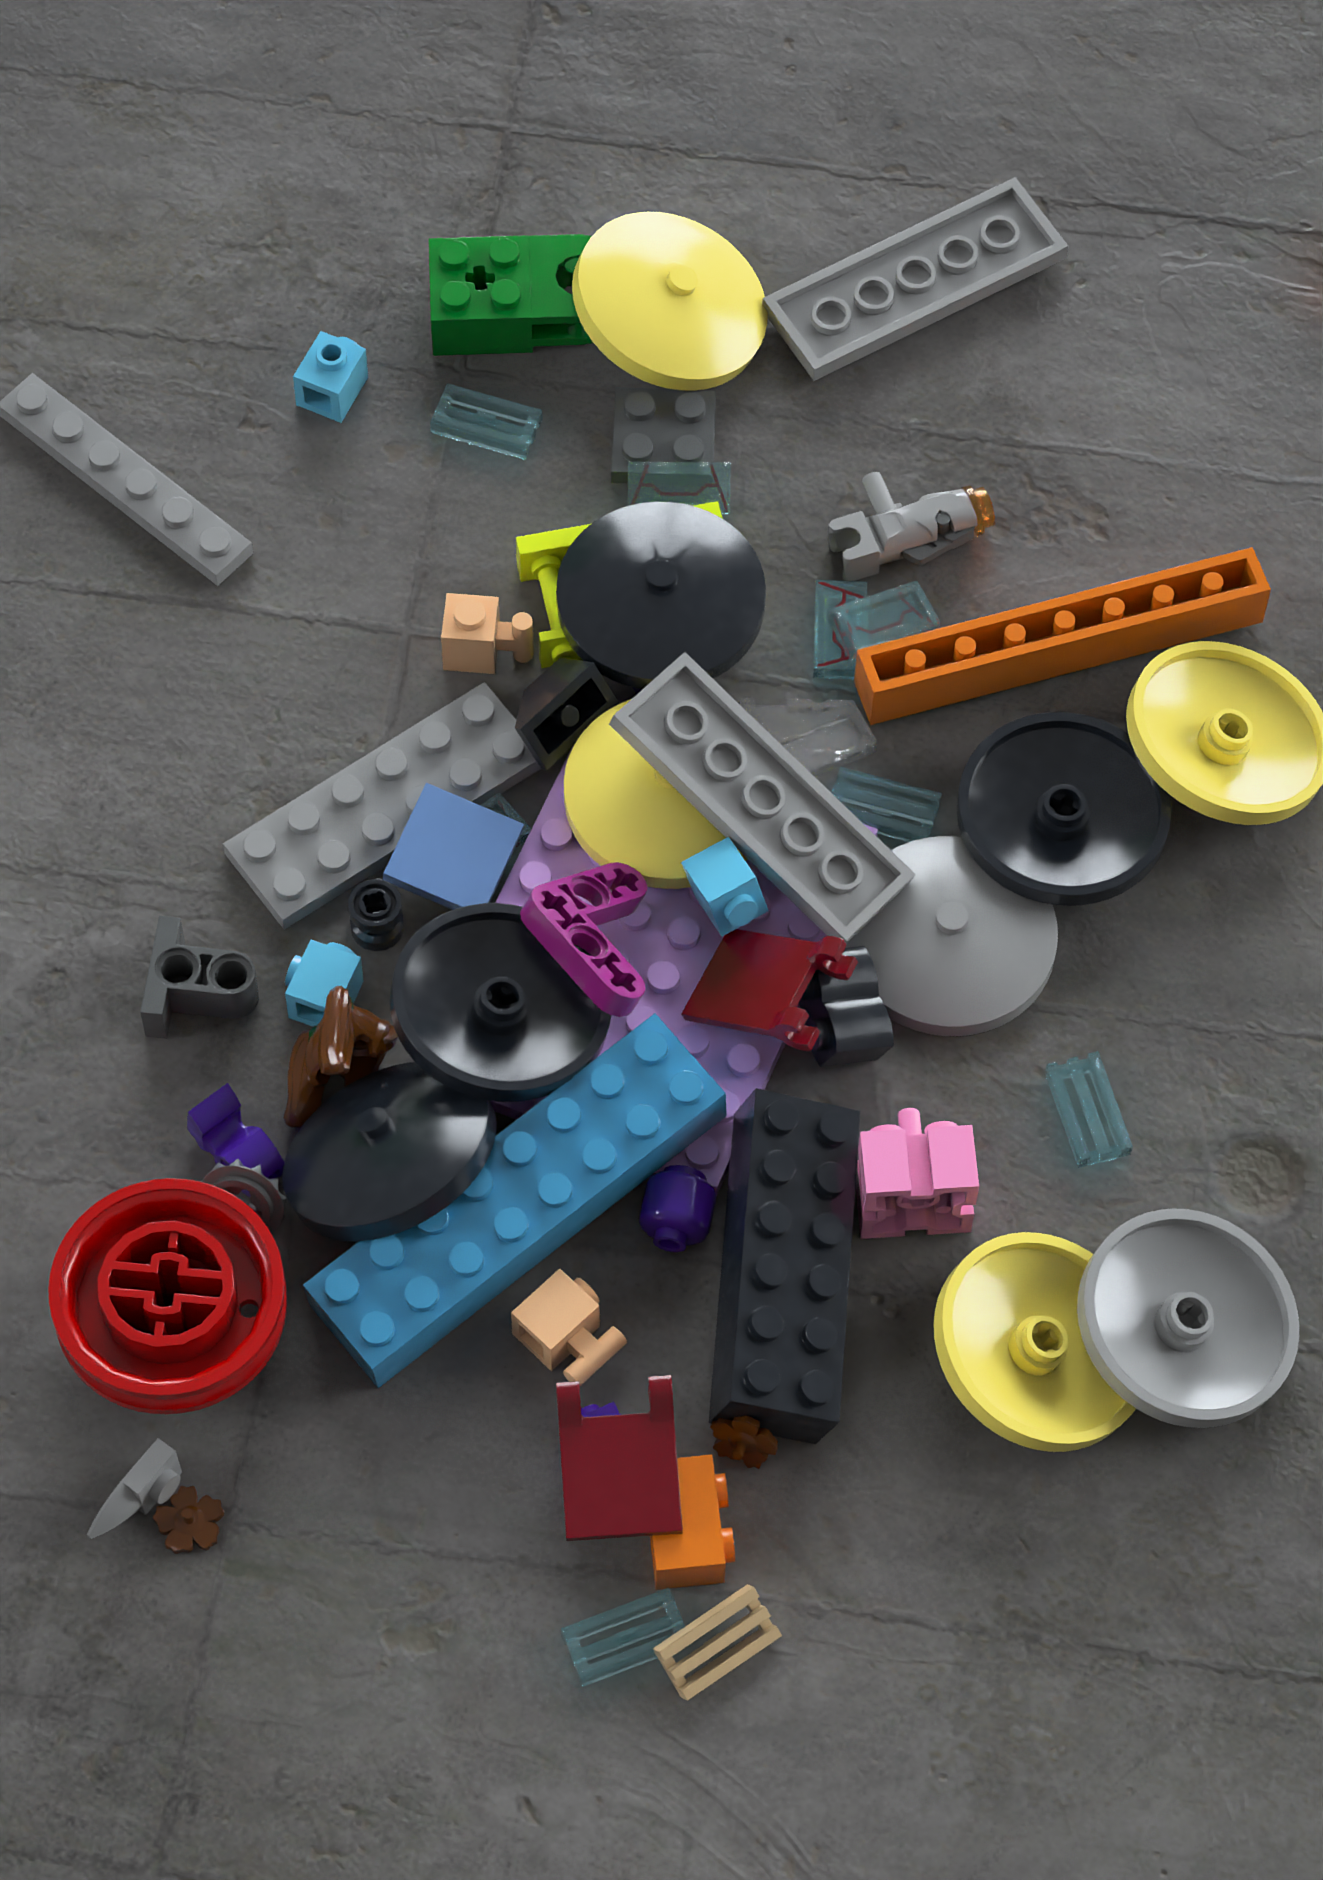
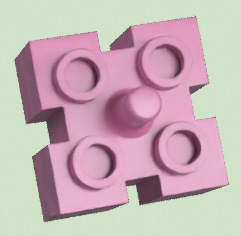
M905 1108L898 1113L899 1126L890 1124L880 1125L872 1128L870 1131L860 1132L855 1189L861 1239L905 1236V1231L926 1229L927 1235L971 1232L974 1218L973 1205H976L979 1191L972 1125L958 1126L954 1122L939 1121L927 1125L924 1129L925 1134H922L919 1111L915 1108Z

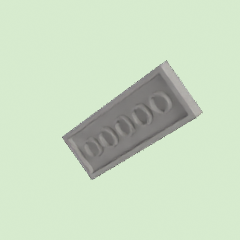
M1014 177L764 297L762 304L768 313L770 322L812 380L815 381L1066 259L1069 246L1017 178Z
M686 652L613 715L609 725L726 838L729 837L735 847L827 936L839 937L847 943L899 894L916 875Z
M483 682L224 842V854L285 930L387 866L426 783L482 806L541 768L515 730L516 719L489 686Z

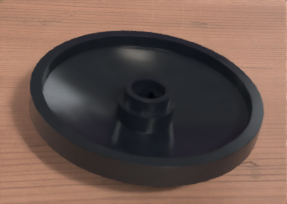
M639 503L604 515L584 529L573 541L562 560L558 572L556 588L557 612L562 631L572 649L583 661L594 662L601 675L613 681L644 689L684 652L714 679L738 663L755 642L764 619L766 602L765 577L758 556L750 543L736 528L721 517L704 509L682 503Z
M1045 712L1025 716L1003 725L987 736L974 750L964 767L957 797L959 830L966 848L981 869L997 883L1020 896L1041 903L1063 906L1087 905L1108 900L1124 893L1140 882L1154 867L1164 849L1172 815L1170 794L1160 787L1143 767L1133 749L1129 734L1101 719L1070 712Z
M483 903L460 907L446 912L425 924L413 935L405 945L395 966L390 990V1011L395 1031L404 1049L413 1061L432 1078L446 1087L474 1098L498 1102H519L548 1096L571 1080L598 1057L608 1034L612 1015L602 1011L591 1001L529 931L521 920L520 911L523 906ZM574 945L579 951L591 956L585 949Z
M415 1062L393 1065L370 1073L331 1096L306 1120L295 1135L283 1165L282 1181L285 1195L305 1226L313 1232L330 1239L367 1241L384 1238L408 1230L449 1206L479 1175L491 1154L495 1142L497 1122L493 1106L489 1100L474 1098L446 1087L423 1071Z

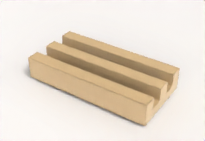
M747 1584L653 1648L681 1698L688 1701L782 1636L777 1626L773 1625L769 1617L771 1615L767 1608L761 1605L758 1600L760 1596L753 1586ZM744 1607H747L750 1612L749 1614L706 1641L701 1647L679 1662H675L672 1656ZM758 1626L759 1630L685 1679L684 1675Z

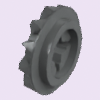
M239 1159L228 1166L217 1163L202 1180V1182L221 1188L238 1197L241 1190L249 1191L251 1197L247 1205L263 1220L271 1234L279 1228L285 1217L284 1208L287 1197L279 1193L278 1179H267L262 1175L261 1165L250 1169L244 1167Z

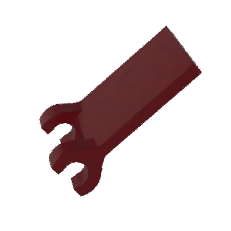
M735 929L724 935L681 1015L685 1021L772 1036L796 1049L811 1051L820 1035V1031L817 1027L804 1025L809 1015L806 1010L797 1007L801 997L817 969L833 978L849 980L858 961L853 956L842 955L847 944L844 939L839 937L825 936L818 942Z
M671 1375L648 1377L650 1411L638 1414L584 1417L581 1414L579 1381L556 1383L566 1541L683 1533Z

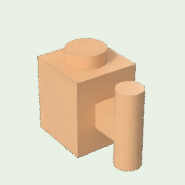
M447 593L441 634L443 670L495 674L498 650L513 651V657L516 661L521 663L529 662L534 656L532 617L528 613L520 612L513 616L512 622H501L499 616V597Z
M560 1268L511 1312L512 1334L551 1371L570 1354L576 1358L563 1371V1374L569 1382L579 1381L580 1386L627 1344L625 1336L614 1326L608 1329L598 1340L592 1335L600 1327V1300L595 1291L584 1280L576 1278L573 1281Z

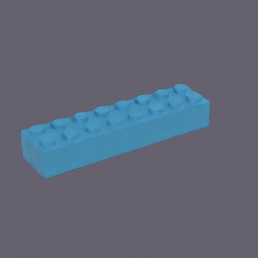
M654 1013L584 1067L571 1080L557 1088L497 1134L491 1154L481 1172L471 1185L449 1206L408 1230L384 1238L359 1241L304 1283L303 1287L310 1307L377 1388H380L727 1116L726 1093Z

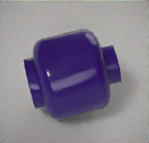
M684 1165L667 1166L664 1171L652 1175L646 1184L638 1218L642 1230L653 1238V1243L658 1248L670 1252H682L686 1249V1246L696 1245L706 1239L710 1231L717 1200L715 1190L707 1182L706 1176L701 1171Z

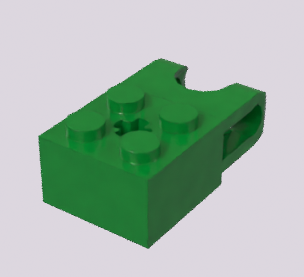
M567 234L429 238L430 313L433 356L533 353V346H565L593 343L579 320L573 301V294L564 290L568 286H572L575 266L592 236Z

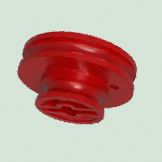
M176 1178L148 1180L121 1188L99 1200L86 1210L66 1233L54 1257L49 1277L48 1293L51 1317L61 1349L68 1363L79 1378L97 1394L110 1402L138 1412L150 1414L187 1413L215 1405L234 1395L250 1383L270 1360L280 1341L286 1320L287 1288L280 1252L269 1228L258 1214L238 1197L214 1185L195 1180ZM246 1304H253L259 1310L255 1316L247 1318L241 1315V1308Z

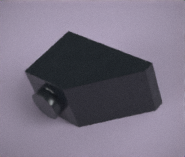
M560 657L524 690L515 730L540 768L548 770L574 746L583 731L597 717L620 703L594 662Z

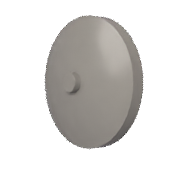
M928 837L914 840L892 849L891 851L916 875L899 894L846 943V948L865 946L869 952L877 974L879 997L885 1004L890 1019L907 1028L931 1035L966 1036L987 1032L1000 1027L1023 1013L1044 989L1054 965L1058 942V926L1053 905L1027 899L997 883L976 863L966 848L962 837Z
M1161 1209L1144 1213L1116 1228L1097 1248L1083 1272L1078 1291L1077 1314L1080 1333L1086 1351L1093 1365L1107 1384L1122 1399L1141 1412L1160 1421L1184 1427L1209 1428L1227 1425L1241 1420L1259 1409L1273 1396L1288 1377L1295 1361L1299 1343V1317L1294 1295L1283 1271L1268 1251L1252 1236L1229 1221L1205 1212L1190 1209Z

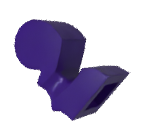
M228 1083L188 1111L187 1130L203 1151L210 1152L213 1155L215 1164L220 1163L228 1166L239 1159L244 1167L250 1169L261 1165V1173L267 1179H276L282 1176L283 1165L285 1164L282 1156L262 1128L245 1126L242 1123L241 1104ZM241 1190L247 1197H251L249 1191Z

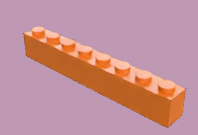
M1251 547L858 649L854 684L870 725L1263 623L1271 588L1255 551Z

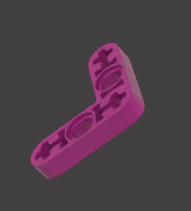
M619 862L605 864L538 885L527 898L520 911L521 920L529 931L598 1008L610 1015L623 1017L632 1013L645 992V983L639 973L597 926L634 913L644 898L648 886L644 877L636 869ZM576 895L588 900L592 905L583 902ZM574 945L585 949L591 956L579 951Z

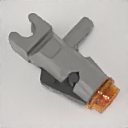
M871 472L862 479V483L876 515L865 518L864 513L859 511L833 519L828 525L827 537L831 551L840 552L845 550L842 558L844 568L842 578L846 582H852L878 574L880 565L903 558L918 566L924 565L950 549L954 550L964 543L976 539L977 536L983 535L985 528L995 525V514L986 489L984 487L973 489L970 485L957 490L927 494L922 496L919 501L902 506L901 503L894 504L879 472Z

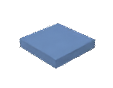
M426 783L385 868L382 880L452 910L474 904L490 903L523 832L524 824Z

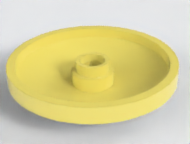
M639 212L616 218L602 226L590 238L574 269L572 280L573 301L579 320L592 342L618 367L632 376L653 385L686 391L704 390L722 385L735 378L748 366L764 339L768 313L762 304V299L765 297L764 291L754 270L742 254L726 239L708 227L688 218L662 212Z
M1198 641L1180 644L1167 649L1151 660L1144 668L1130 693L1126 709V722L1129 738L1138 759L1160 787L1194 811L1234 824H1270L1282 821L1301 811L1310 803L1323 784V712L1314 697L1296 677L1266 656L1241 646L1223 642Z
M627 700L597 717L583 731L572 748L564 775V805L569 826L581 847L600 866L615 862L627 864L636 869L646 880L647 886L652 888H689L691 886L681 862L726 837L609 725L613 715L630 701ZM739 851L743 859L747 861L748 859Z
M1021 1232L999 1236L983 1243L968 1254L948 1276L938 1296L934 1314V1340L941 1368L953 1392L967 1410L984 1426L999 1436L1027 1448L1048 1452H1066L1079 1450L1100 1442L1119 1428L1133 1414L1136 1408L1122 1399L1101 1377L1093 1365L1081 1337L1077 1314L1078 1291L1083 1272L1093 1254L1073 1242L1042 1233Z

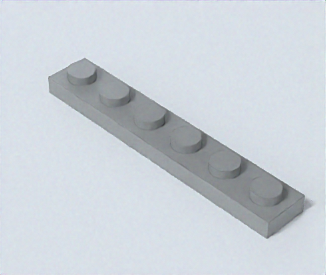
M34 373L30 374L0 401V417L215 585L219 586L253 554L251 541Z

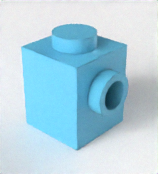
M320 331L293 375L296 405L342 423L368 379L366 348L359 346L355 341L347 337H335Z
M729 837L681 862L695 898L721 937L740 926L750 923L753 919L769 911L756 876Z
M311 939L303 956L296 955L293 958L286 974L285 985L288 988L285 992L288 1018L312 1027L318 1026L324 1015L326 997L335 986H342L344 989H348L349 996L354 1003L364 982L361 957L342 944L330 942L326 945Z

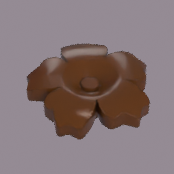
M749 1416L734 1417L733 1421L719 1418L713 1421L710 1426L713 1430V1436L717 1438L713 1449L718 1452V1456H727L732 1460L742 1459L748 1468L755 1467L760 1469L769 1454L776 1455L778 1441L768 1429L760 1428V1421Z
M180 1486L178 1492L170 1497L172 1507H156L153 1520L158 1525L159 1532L162 1535H168L165 1540V1547L173 1551L174 1554L192 1552L194 1542L205 1551L218 1543L217 1536L220 1529L216 1522L222 1519L225 1514L221 1500L212 1499L209 1495H205L198 1502V1495L194 1486Z

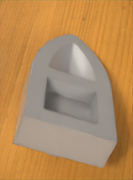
M157 1438L110 1494L94 1519L87 1537L92 1539L125 1522L138 1510L146 1515L156 1502L159 1504L166 1502L177 1489L181 1479L180 1474L182 1470L176 1450Z

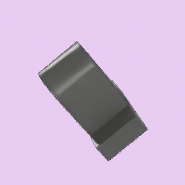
M159 916L140 1011L145 1036L167 1039L172 1012L228 1019L242 1018L249 1015L256 1008L259 1001L255 966L251 959L237 951L186 946L181 918ZM184 974L190 976L187 981L182 983L168 982L171 977ZM237 980L244 983L236 989L228 990L222 988L229 981Z

